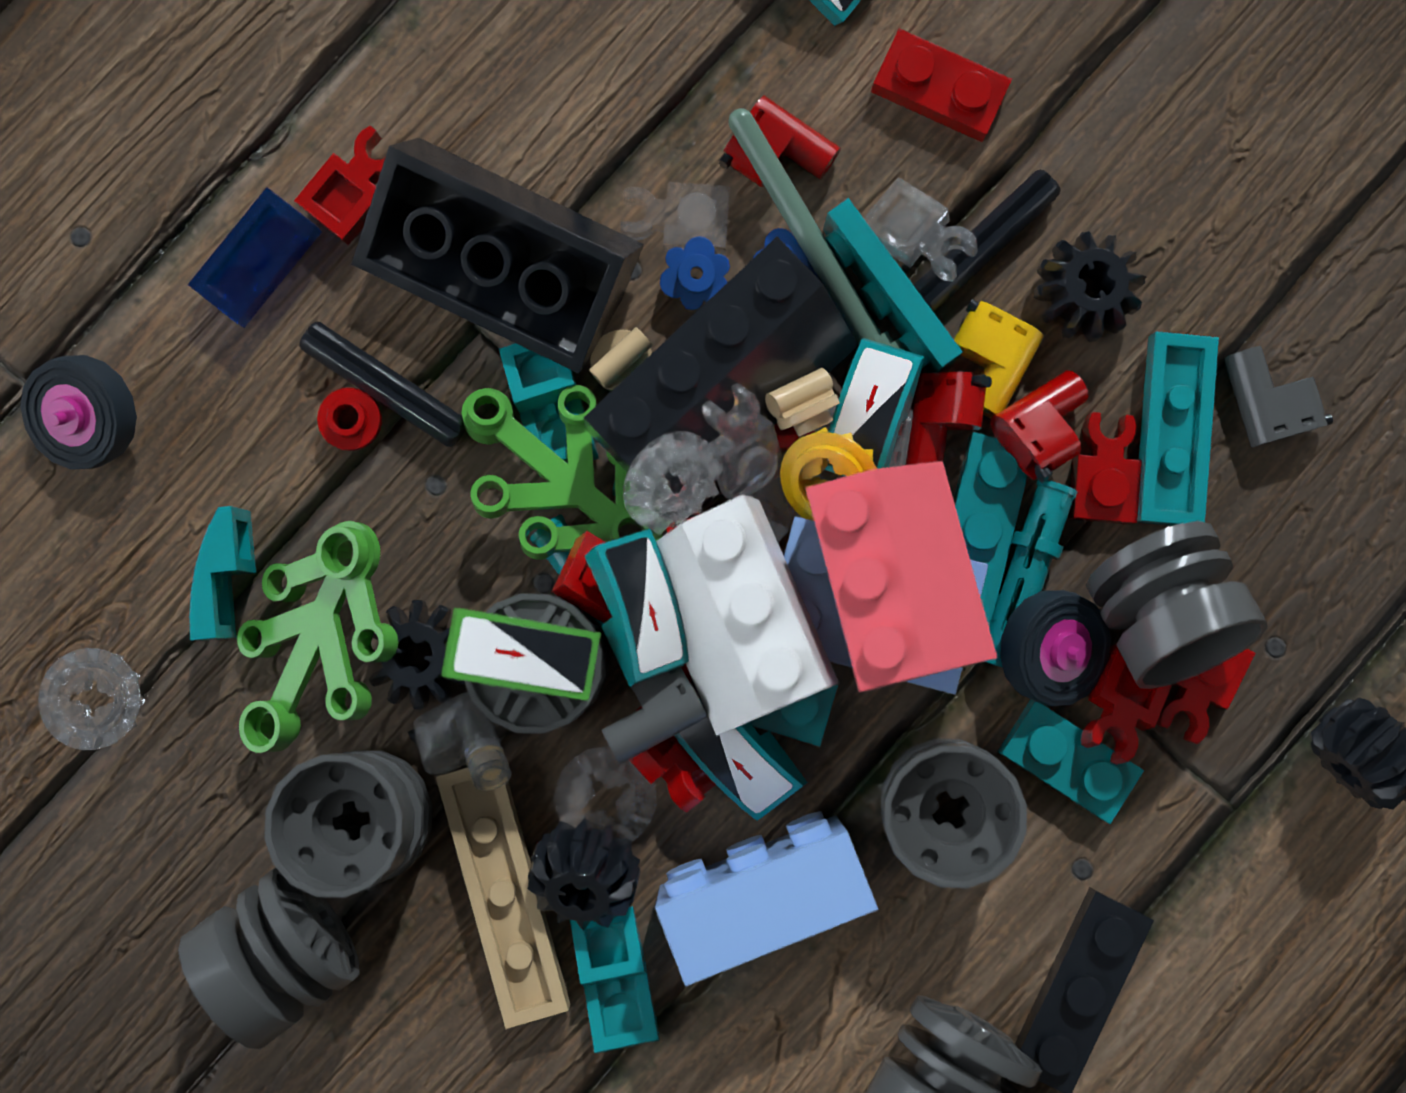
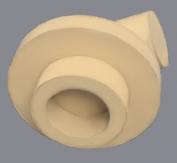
M637 327L632 331H611L600 338L592 352L590 359L591 368L589 371L601 386L612 391L652 354L651 347L653 345Z
M823 368L784 385L765 396L767 408L776 417L780 430L793 426L798 437L833 421L829 409L840 403L837 395L833 392L831 376Z

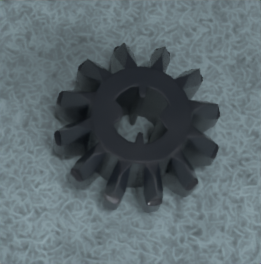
M1082 232L1076 238L1075 245L1066 240L1058 242L1052 249L1054 259H1044L1039 264L1037 273L1046 282L1035 288L1033 298L1052 302V305L1042 314L1043 322H1053L1058 316L1065 320L1061 328L1063 338H1071L1081 327L1087 341L1095 342L1102 337L1104 328L1116 334L1127 325L1124 314L1133 315L1140 310L1142 301L1133 291L1145 284L1146 276L1139 273H1131L1127 270L1136 260L1137 252L1128 251L1121 257L1114 253L1117 246L1116 235H1108L1097 247L1091 232ZM1084 277L1094 281L1091 291L1096 295L1093 298L1084 294L1086 290V283L1082 280Z
M424 600L412 601L409 609V618L400 607L392 606L387 609V619L397 634L398 647L395 655L390 660L381 662L383 668L371 675L369 678L371 685L380 686L393 680L388 691L387 700L392 704H398L410 691V701L414 709H424L427 707L430 692L440 703L451 700V689L445 678L457 684H465L464 680L441 676L450 627L446 630L444 628L450 618L451 609L447 606L439 605L429 617L428 607ZM374 633L373 638L378 640L377 634ZM412 641L416 644H430L432 656L424 657L425 660L431 662L428 668L424 665L411 666L409 664L407 653L415 652L414 649L409 648Z
M1360 697L1356 700L1346 699L1338 708L1335 706L1331 708L1319 720L1320 724L1310 732L1312 736L1310 744L1313 753L1321 759V766L1336 778V783L1345 786L1354 798H1362L1371 807L1393 810L1403 800L1406 802L1405 723L1393 718L1386 708H1376L1369 700Z
M584 818L576 828L560 821L551 834H543L541 841L536 844L531 858L532 864L528 873L529 883L527 889L537 896V909L543 911L554 910L557 913V924L567 919L574 920L583 931L591 921L609 928L616 916L626 915L628 907L633 904L641 873L639 868L640 859L633 855L631 839L613 838L611 824L599 830L592 828L588 820Z

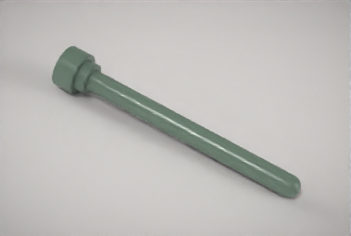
M744 108L734 110L728 120L730 129L818 278L828 291L858 345L865 338L905 350L899 339L893 342L888 331L881 334L753 115Z

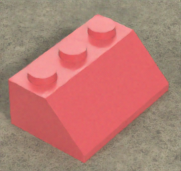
M943 461L872 469L806 488L859 692H867L997 658Z

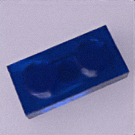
M266 187L188 283V286L235 323L245 328L322 231L308 218Z

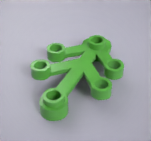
M581 385L564 389L558 398L559 417L566 425L568 464L514 419L512 404L502 392L491 388L477 390L467 397L462 407L465 429L472 439L482 444L501 442L547 481L542 483L507 484L502 478L495 475L480 477L474 482L470 493L473 507L479 515L494 519L508 511L579 508L595 522L592 524L556 527L546 517L535 516L527 519L520 527L519 541L522 551L532 559L542 560L556 552H570L575 540L586 531H589L605 542L621 538L618 531L622 526L635 524L642 531L650 529L655 541H658L663 536L662 526L656 514L641 505L640 486L607 451L606 456L608 460L615 465L616 504L595 487L592 436L585 429L583 418L596 406V399L591 390ZM573 399H581L589 406L588 410L580 415L569 413L565 407ZM483 404H493L499 409L497 415L491 419L479 418L476 415V411ZM489 488L497 489L503 494L501 501L493 506L484 505L479 501L481 493ZM536 529H544L550 533L551 540L543 547H533L527 542L529 533Z
M354 521L341 522L322 534L315 554L291 564L275 563L265 570L262 577L263 592L268 599L277 602L298 601L304 595L308 584L322 579L324 581L314 602L268 620H248L242 624L238 631V648L248 658L273 657L279 651L281 643L298 637L271 700L252 702L241 714L239 733L242 742L249 750L256 753L278 752L285 750L295 741L301 727L299 715L295 710L320 656L328 688L325 698L328 713L334 719L343 721L361 719L369 712L372 703L371 693L363 682L354 681L339 616L346 597L355 626V632L352 636V649L359 660L363 662H386L390 660L397 651L398 637L392 626L380 623L370 579L379 565L380 544L374 531L366 524ZM286 575L287 586L283 591L282 579ZM259 631L262 635V642L260 646H258L257 636ZM374 633L377 634L379 643L375 652L371 646ZM348 691L352 697V704L349 710L345 703Z

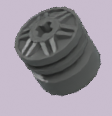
M1200 521L1189 522L1154 532L1126 546L1105 560L1090 575L1086 583V587L1095 604L1103 607L1100 614L1107 627L1118 630L1128 629L1122 634L1116 645L1139 688L1154 689L1168 686L1206 672L1243 652L1260 639L1268 629L1267 621L1246 584L1235 581L1222 583L1227 579L1234 567L1228 553L1219 550L1221 547L1219 537L1209 523Z
M518 594L495 603L485 612L601 633L589 701L464 680L472 702L491 722L516 733H546L576 720L599 699L609 676V647L602 629L589 614L568 601L549 594Z
M934 738L910 747L892 764L881 789V817L894 855L914 876L938 887L971 888L995 879L1016 859L1026 836L1027 804L1017 779L996 757L985 749L962 739ZM945 791L953 799L964 796V800L957 805L961 816L951 822L944 814L936 818L932 816L939 809L936 797Z
M356 750L321 755L296 765L277 784L265 810L264 839L273 865L292 886L316 897L345 898L402 874L421 856L432 832L433 804L425 782L407 761L385 751ZM368 811L370 824L354 825L352 813Z
M277 868L272 869L259 879V886L252 885L238 894L236 909L224 906L184 934L180 939L178 949L185 978L194 996L210 1019L230 1038L246 1048L262 1049L296 1024L304 1015V1004L315 1007L320 1006L333 995V990L340 991L359 975V959L353 941L328 901L324 897L313 896L292 886Z
M917 995L910 1008L911 1015L926 1029L931 1031L932 1034L911 1025H901L897 1032L898 1038L918 1058L916 1064L893 1056L884 1057L865 1093H1020L1003 1077L1027 1087H1035L1043 1071L1038 1064L1014 1045L1013 1040L989 1022L961 1007L946 1005L926 996Z

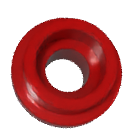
M347 387L333 391L323 400L318 410L317 424L322 437L330 445L344 451H356L367 447L376 439L382 425V414L379 405L373 397L360 389ZM346 408H355L358 413L357 423L350 429H342L338 422L340 413Z

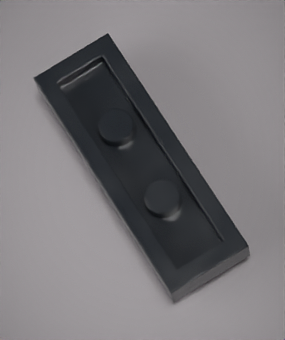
M1091 887L1087 891L1014 1044L1020 1051L1038 1064L1043 1071L1038 1081L1062 1093L1073 1092L1154 922L1147 915Z

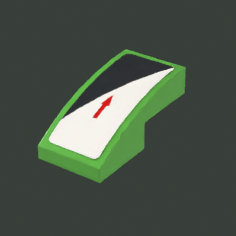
M454 608L441 676L589 701L601 633Z

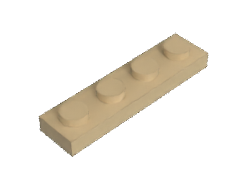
M502 757L437 776L436 780L505 1029L568 1011L571 1004L545 911L537 909V896L527 889L531 861Z

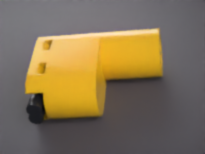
M971 299L965 310L968 313L954 341L963 351L961 356L984 367L982 374L990 376L992 379L991 387L986 388L983 416L991 419L994 415L1007 408L1044 335L1032 325L987 302L980 301L978 303Z

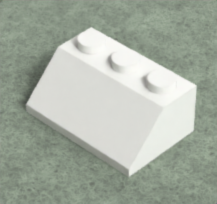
M741 495L681 523L656 541L669 573L683 622L689 659L686 666L716 736L839 683L759 500Z

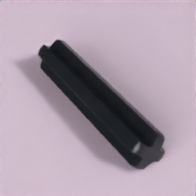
M1041 169L1036 170L914 284V287L933 312H936L1056 200L1061 189L1048 172Z
M312 323L306 330V333L303 334L299 343L302 351L445 446L453 447L464 434L466 429L462 415L323 323Z

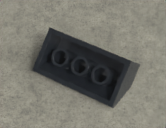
M415 138L389 146L351 265L572 371L580 373L622 301L644 244L428 141Z
M777 236L583 418L585 429L659 507L675 521L777 424L776 417L767 408L765 402L766 394L820 368L830 373L857 348L858 343L823 283Z

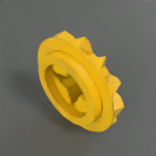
M825 427L815 433L806 436L802 435L785 453L780 469L782 490L792 508L804 519L814 521L806 488L830 481L820 479V477H813L820 475L828 466V460L829 464L833 465V470L836 474L846 475V477L877 469L873 462V449H863L854 442L852 432L839 435L828 432Z

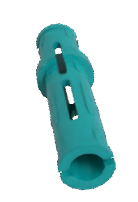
M1039 480L1037 481V489L1022 532L1015 531L1011 544L1016 546L989 625L997 658L984 662L1003 668L1000 659L1001 639L1010 615L1024 599L1042 591L1052 560H1059L1064 548L1058 542L1073 499L1076 498L1077 491L1050 480L1043 484Z

